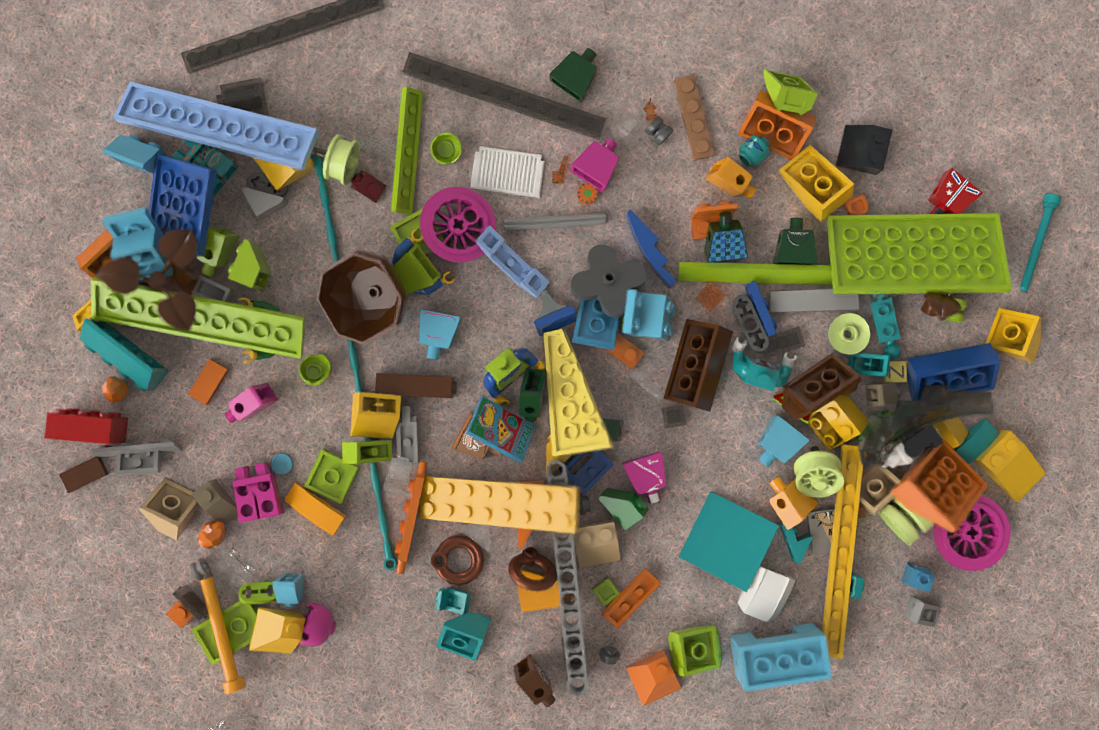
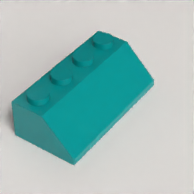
M85 318L83 321L80 340L86 344L85 348L93 353L97 352L102 356L101 360L118 368L120 375L135 381L134 385L138 389L154 391L169 372L168 369L107 322Z

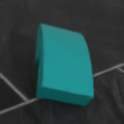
M986 418L969 429L970 435L965 438L960 446L954 448L968 464L981 455L999 434V431Z

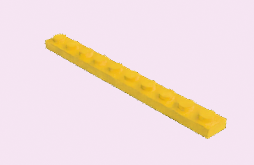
M841 444L840 461L842 468L840 472L843 474L844 484L836 492L822 632L826 635L830 658L843 659L865 447Z

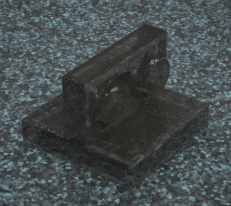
M261 77L220 85L221 94L216 95L218 104L269 116L263 79Z

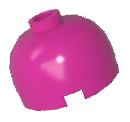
M309 602L306 606L310 610L305 617L306 620L302 633L303 640L299 644L316 647L327 641L330 634H334L336 622L332 621V613L328 608Z

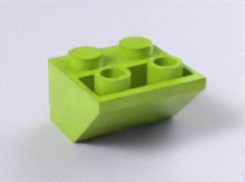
M244 239L243 243H240L236 253L238 256L235 262L229 267L228 273L230 275L228 279L264 292L271 271L261 247Z

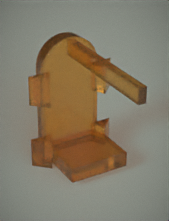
M651 98L643 108L644 112L647 113L646 121L654 120L658 116L654 111L656 106L650 103Z

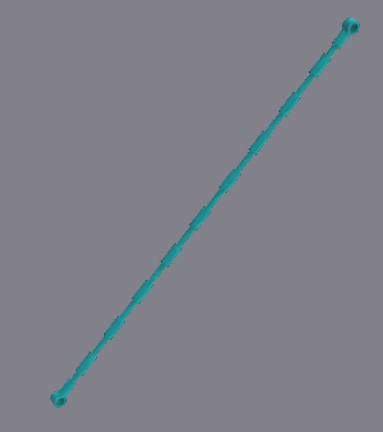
M310 155L314 160L316 175L319 177V192L326 216L328 242L335 263L339 260L336 248L338 244L335 228L331 220L327 184H325L323 177V158H314V155ZM348 339L349 359L356 383L355 392H364L358 368L360 367L357 350L354 347V342ZM364 437V441L373 440L372 437ZM374 462L370 463V475L379 512L377 514L380 531L384 539L383 548L386 559L384 567L386 570L391 571L396 568L397 560L394 558L392 544L389 542V528L380 491L382 489L379 472L376 470ZM388 560H392L394 562L393 567H389L387 565Z

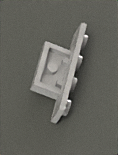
M162 440V443L144 441L141 442V445H133L131 443H122L117 447L100 445L99 448L91 449V454L99 458L116 457L115 475L119 477L161 473L162 453L182 451V446L174 440Z

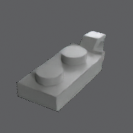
M413 405L402 406V416H400L396 427L398 464H418L420 461L419 421L417 416H413Z

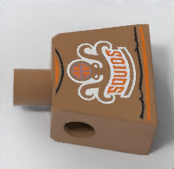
M470 412L451 449L480 459H484L487 452L499 457L500 452L465 434L473 416V413Z

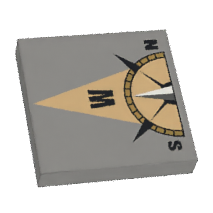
M835 508L815 510L807 515L808 531L813 535L810 543L812 554L830 552Z

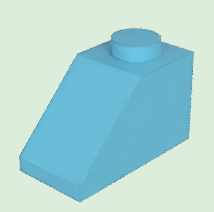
M283 574L273 581L277 603H284L285 607H295L303 600L304 575Z

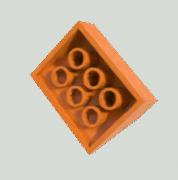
M941 438L944 443L935 448H927L891 493L908 510L955 532L988 487V484Z

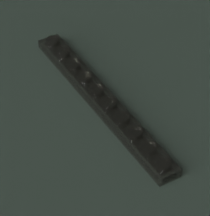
M337 0L182 52L181 55L187 72L193 74L384 10L385 7L382 0Z
M411 52L408 54L402 71L405 75L597 140L600 139L606 122V118Z

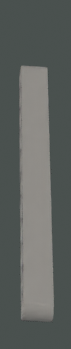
M559 459L551 460L547 465L548 485L568 487L565 464ZM553 464L562 466L563 471L559 475L551 473L550 468ZM553 531L568 686L573 695L582 696L588 690L573 533H569L566 538L562 539L557 536L558 531ZM568 550L571 556L569 559L563 560L559 557L560 552ZM566 571L573 574V578L569 581L561 578V575ZM572 593L575 595V599L572 602H566L563 599L564 595ZM568 615H575L577 621L575 623H568L566 617ZM572 636L580 639L575 645L568 642V639ZM573 658H579L582 662L578 666H573L570 661ZM577 679L584 682L581 687H575L572 683Z

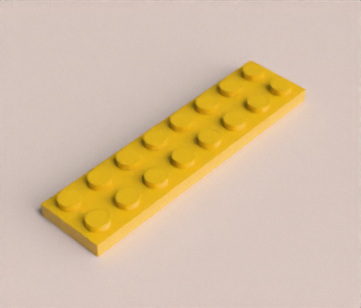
M433 476L424 477L420 496L421 519L568 533L578 532V487Z

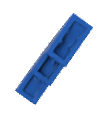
M629 210L626 218L640 251L656 275L668 288H671L677 280L663 267L668 259L654 246L660 239Z

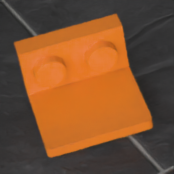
M732 201L720 202L719 206H711L710 203L698 205V208H695L690 215L693 240L706 239L709 223L718 222L721 212H731L732 220H734L733 214L738 209V204H732Z

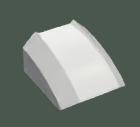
M760 565L747 593L742 590L738 605L745 614L765 622H770L780 614L796 580Z

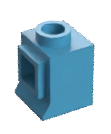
M907 562L901 582L910 587L930 592L935 575L931 573L932 570Z

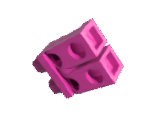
M268 462L255 465L257 473L255 477H251L249 466L236 469V480L232 481L239 523L284 514L283 505H281L276 475L271 473Z

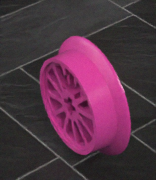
M463 187L445 188L435 193L424 205L420 217L421 234L427 246L439 257L452 262H468L484 254L475 242L476 239L466 231L481 235L489 225L496 231L495 215L489 203L477 192ZM452 203L457 204V212L455 216L450 206V204ZM461 204L467 206L462 212ZM445 206L450 218L447 217L444 213H442L439 209ZM465 213H472L475 216L474 221H467L464 216ZM437 214L447 223L434 221V215ZM479 221L481 229L474 228L473 226ZM454 224H461L460 229H454ZM433 226L444 227L446 229L439 232H435ZM448 233L449 235L443 242H440V240L437 238L440 235ZM463 236L466 237L469 241H471L474 245L472 247H467ZM450 237H453L452 248L445 246ZM457 238H459L463 247L462 250L456 248Z
M982 495L970 511L973 514L972 519L966 520L965 518L956 532L947 534L946 528L936 523L934 525V540L942 557L954 567L966 571H979L994 565L1002 558L1010 542V524L1005 512L996 502ZM986 516L988 522L980 524L982 519ZM990 527V534L982 533V529ZM982 536L989 538L986 545L980 540ZM957 537L951 544H949V539ZM974 542L982 547L981 551H976ZM961 543L959 553H957L954 549ZM967 545H969L971 555H965Z

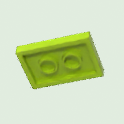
M240 600L222 611L233 653L250 644L257 616V610L253 604L246 605L241 603ZM209 618L191 630L213 666L221 660Z

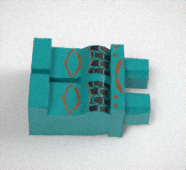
M189 140L184 142L191 148L187 154L178 149L172 155V158L206 168L210 167L227 181L239 167L214 147ZM217 175L213 197L225 184Z

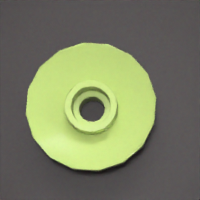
M852 313L841 314L835 318L828 332L829 341L833 348L847 355L857 354L865 349L871 335L869 325L865 319ZM846 330L851 334L849 338L844 336Z

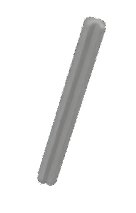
M605 212L505 219L504 229L505 231L599 225L605 224L607 218Z

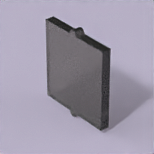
M188 585L180 586L173 593L198 620L206 619L209 616L206 603Z

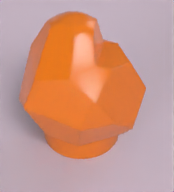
M116 376L109 377L101 387L107 401L114 403L123 400L129 392L127 384Z
M214 520L205 523L200 529L197 539L198 543L206 549H210L212 546H219L225 538L224 523Z

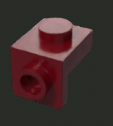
M361 170L353 176L350 188L372 202L377 203L387 185Z

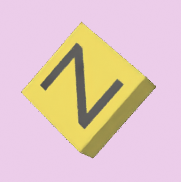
M890 361L888 377H884V382H907L906 361Z

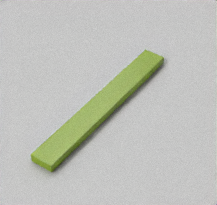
M679 262L677 281L832 285L831 265Z

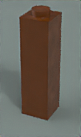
M376 373L375 393L453 398V394H457V382L454 381V377Z

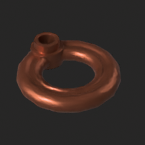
M462 535L452 536L441 542L436 552L431 556V565L436 569L441 579L454 585L468 584L476 579L482 571L484 563L483 551L479 544L470 537ZM455 548H464L470 553L472 559L470 567L461 573L453 572L447 565V555ZM437 556H441L443 558V562L437 563L435 561V558Z
M527 547L509 562L508 573L511 579L518 586L526 590L535 592L545 591L553 587L557 581V569L547 557L538 554L534 547ZM523 565L540 566L544 570L545 576L539 580L530 579L522 574L521 567Z

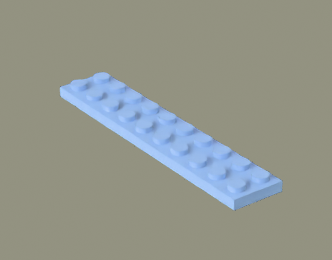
M131 81L113 117L117 122L303 171L319 136V131L316 128Z

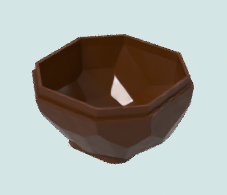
M356 249L322 270L316 300L337 336L367 345L402 324L408 295L387 258L376 253ZM373 289L377 291V295L373 293Z

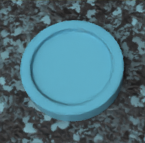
M283 453L274 456L271 462L273 471L281 475L288 473L293 466L291 457Z

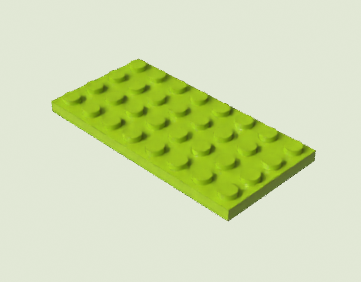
M999 213L827 216L833 294L1009 293L1012 289Z

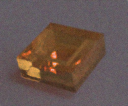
M708 282L695 299L711 312L725 295Z

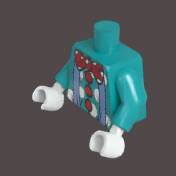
M736 338L732 345V349L735 351L733 355V370L744 383L769 391H774L775 387H783L787 384L791 368H793L797 359L796 355L793 359L787 357L788 352H786L782 359L781 367L777 364L744 355L743 351L748 341L745 339L743 343H740L738 341L739 338Z

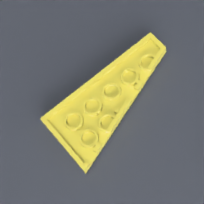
M559 329L544 333L553 457L614 448L566 330Z

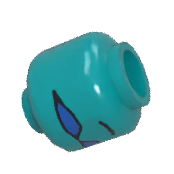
M753 135L740 146V154L738 156L746 166L757 167L770 155L768 147L770 143L763 136Z

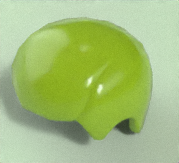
M441 133L435 136L431 142V155L435 161L443 165L453 164L462 153V143L452 133Z
M310 354L301 361L298 370L300 378L306 384L318 386L329 379L332 368L330 360L325 355Z

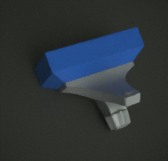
M546 289L541 291L540 297L543 301V308L534 321L539 336L576 322L577 316L573 306L558 304L552 299Z

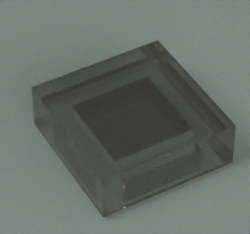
M682 404L661 408L665 429L686 425Z

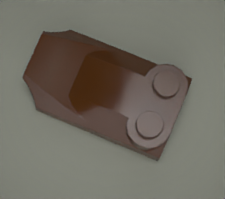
M831 353L783 386L782 408L797 421L826 405L841 394L855 392L858 383L862 381L861 375L834 353Z

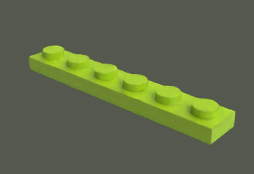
M402 87L391 212L410 216L413 214L423 92L410 87Z

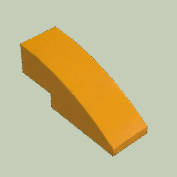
M297 482L294 483L284 499L301 515L332 536L338 532L347 515L332 507L329 502Z

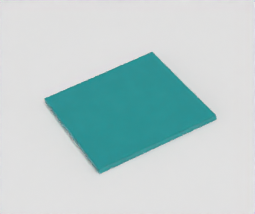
M710 491L681 550L679 558L747 593L779 525Z

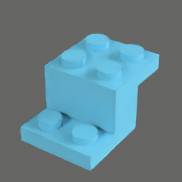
M146 207L103 218V224L113 237L112 259L127 257L135 260L139 264L138 274L149 277L153 272H161L167 260L160 254L159 241L164 234ZM169 266L165 274L166 277L173 275L171 266ZM138 278L139 283L145 282L144 280Z
M628 289L623 333L630 336L669 341V336L672 337L673 335L671 318L676 312L674 300L667 295L640 293L637 290Z

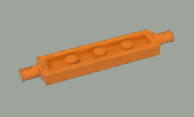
M419 461L417 473L414 475V479H410L408 491L411 494L410 499H406L403 512H407L406 518L401 520L399 532L402 533L401 541H397L395 546V553L398 554L396 570L398 574H404L406 563L408 562L410 543L428 464L423 461Z

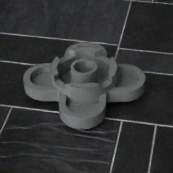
M596 245L589 251L587 258L590 270L578 272L573 276L570 285L571 292L580 300L596 299L600 302L601 308L606 315L615 318L625 315L628 289L637 290L644 285L647 277L646 269L635 261L619 263L611 247Z

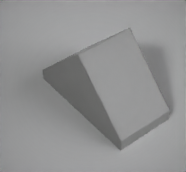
M246 187L242 188V192L252 210L260 219L266 218L288 204V200L283 197Z
M200 275L192 295L228 302L233 289Z

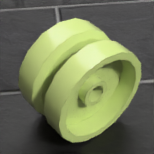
M896 497L892 499L893 505L887 504L878 512L888 527L910 546L919 539L917 531L926 533L934 526L932 521L905 508Z

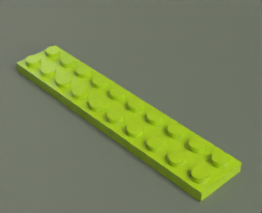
M97 277L91 279L92 319L301 359L303 356L306 317L191 295L196 302L197 312L191 330L183 331L171 327L160 318L157 304L160 300L168 298L160 289L138 285L134 292L121 295L111 291ZM168 291V292L171 294V296H173L175 293H177V292Z

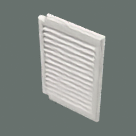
M480 146L479 152H475L470 189L540 198L545 161H541L542 155Z

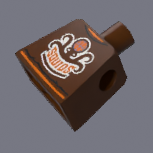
M529 654L514 665L516 683L535 705L542 702L545 707L551 706L556 700L552 695L551 682L532 655Z

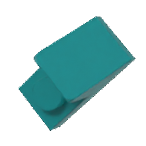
M781 520L778 523L791 559L794 563L799 564L803 560L813 535L807 533L796 537L795 535H798L796 526L788 530Z

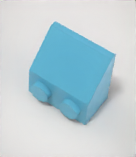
M120 134L102 152L120 163L152 175L154 173L156 154L167 155V153L161 150L162 146L150 141L147 145L141 142V138L129 134V137Z

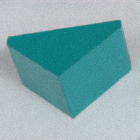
M866 353L849 355L848 366L859 375L888 377L890 356Z

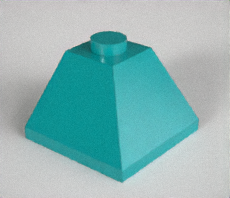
M469 612L444 622L436 647L476 661L491 619L479 613Z

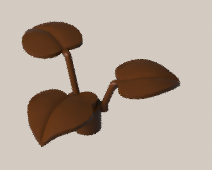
M173 230L161 237L159 241L160 254L169 259L161 272H153L149 277L138 274L139 264L127 257L113 259L104 264L98 271L97 278L117 294L126 295L134 292L139 285L138 278L148 282L149 287L160 289L168 297L160 300L157 304L160 318L173 328L183 331L191 330L197 312L196 302L191 295L184 292H177L171 296L165 289L167 284L165 274L172 261L177 266L185 267L194 260L197 252V240L192 230Z
M927 292L924 294L926 300L921 310L925 314L937 316L940 321H943L950 316L958 314L961 311V305L956 299L951 297L953 293L944 295L942 293Z

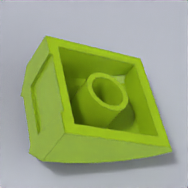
M767 69L763 70L768 93L778 111L795 112L801 116L812 109L818 93L802 77Z
M716 625L670 631L667 638L671 656L670 664L676 674L687 677L721 668L722 650L720 634Z

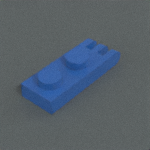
M751 282L745 286L746 292L767 337L777 334L775 331L777 329L776 322L773 317L770 318L767 311L769 305L766 298H762L757 283Z

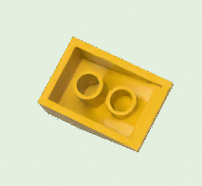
M811 145L778 170V173L803 205L821 222L853 197L854 183Z
M999 430L998 436L991 445L973 461L1016 503L1046 474L1027 446L1010 430Z

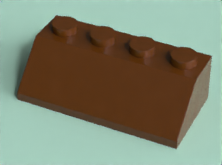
M686 319L663 399L710 412L733 331L720 325Z

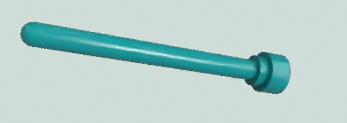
M1044 194L1042 203L1045 209L1020 285V290L1023 292L1029 289L1053 211L1060 206L1062 197L1059 195Z

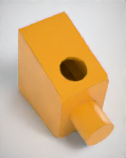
M729 157L716 161L705 177L706 180L732 197L742 194L746 198L751 199L757 190L749 184L752 180V175Z
M777 476L769 482V485L776 492L769 499V502L788 530L803 521L819 504L813 497L799 492L796 488L795 480L785 484Z

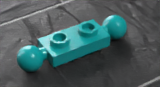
M871 294L876 298V302H872L870 305L879 343L886 342L884 355H889L891 360L897 359L901 355V348L895 343V340L901 339L892 298L885 299L884 296L886 294Z

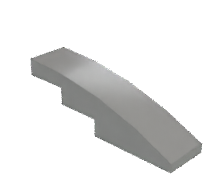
M833 289L770 292L771 313L859 310V294H833Z

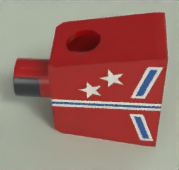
M951 168L942 174L928 199L935 206L930 214H960L978 199L983 192Z

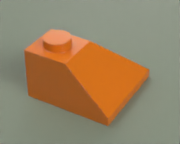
M664 650L626 667L643 706L682 689Z

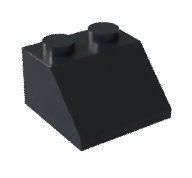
M845 125L836 166L872 175L882 172L893 129L876 125Z

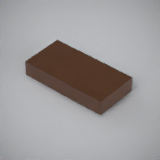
M96 456L59 475L67 492L71 493L109 473L102 459Z

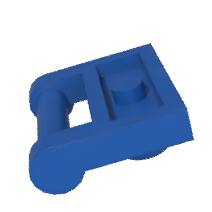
M600 450L592 451L594 455L575 474L570 469L586 453L574 454L565 463L567 478L584 495L614 465ZM560 466L558 469L562 472L563 468Z

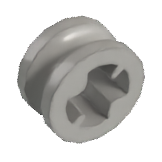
M199 559L197 563L190 565L193 575L198 580H202L204 575L208 576L211 574L210 568L203 559Z

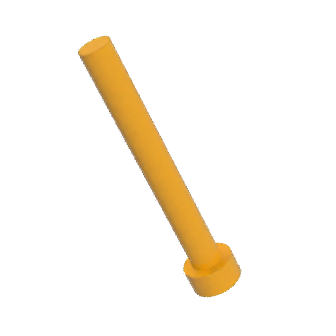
M208 577L200 580L226 679L222 682L224 693L229 694L245 688L246 684L244 676L238 675L213 577Z

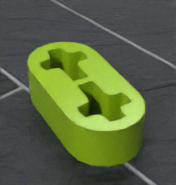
M273 582L243 584L238 592L239 600L246 605L274 603L276 601L275 593L271 597L268 596V593H265L269 588H272L274 592ZM246 590H250L251 593H257L251 594V598H246L245 595Z

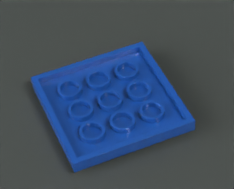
M156 154L148 212L163 234L173 230H192L197 240L196 256H204L208 227L210 225L211 206L213 204L216 170L166 155Z

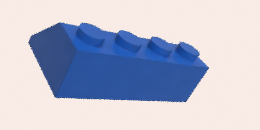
M986 343L908 358L907 382L912 405L994 390L1001 362L1000 357L992 345Z

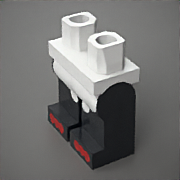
M932 424L919 426L911 429L892 444L883 446L881 448L883 453L877 456L876 459L882 468L907 465L913 462L912 458L918 457L923 449L935 448L944 442Z

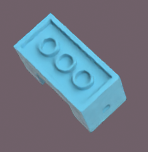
M813 623L792 626L793 634L756 639L751 632L730 635L736 678L745 691L832 679L826 635Z

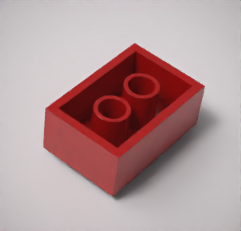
M57 408L56 412L47 413L44 438L106 445L126 443L128 418L121 417V413L115 412L101 413V411L95 410L80 411V409Z

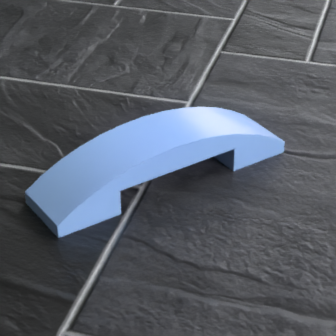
M489 225L475 241L477 245L509 278L528 293L538 298L541 291L546 288L550 281L536 268L532 269L504 243L505 239Z

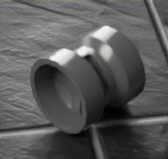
M657 116L644 131L648 135H652L655 138V142L661 145L674 130L670 126H666L663 123V119Z

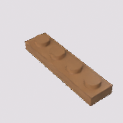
M695 75L674 79L673 82L693 161L714 156Z

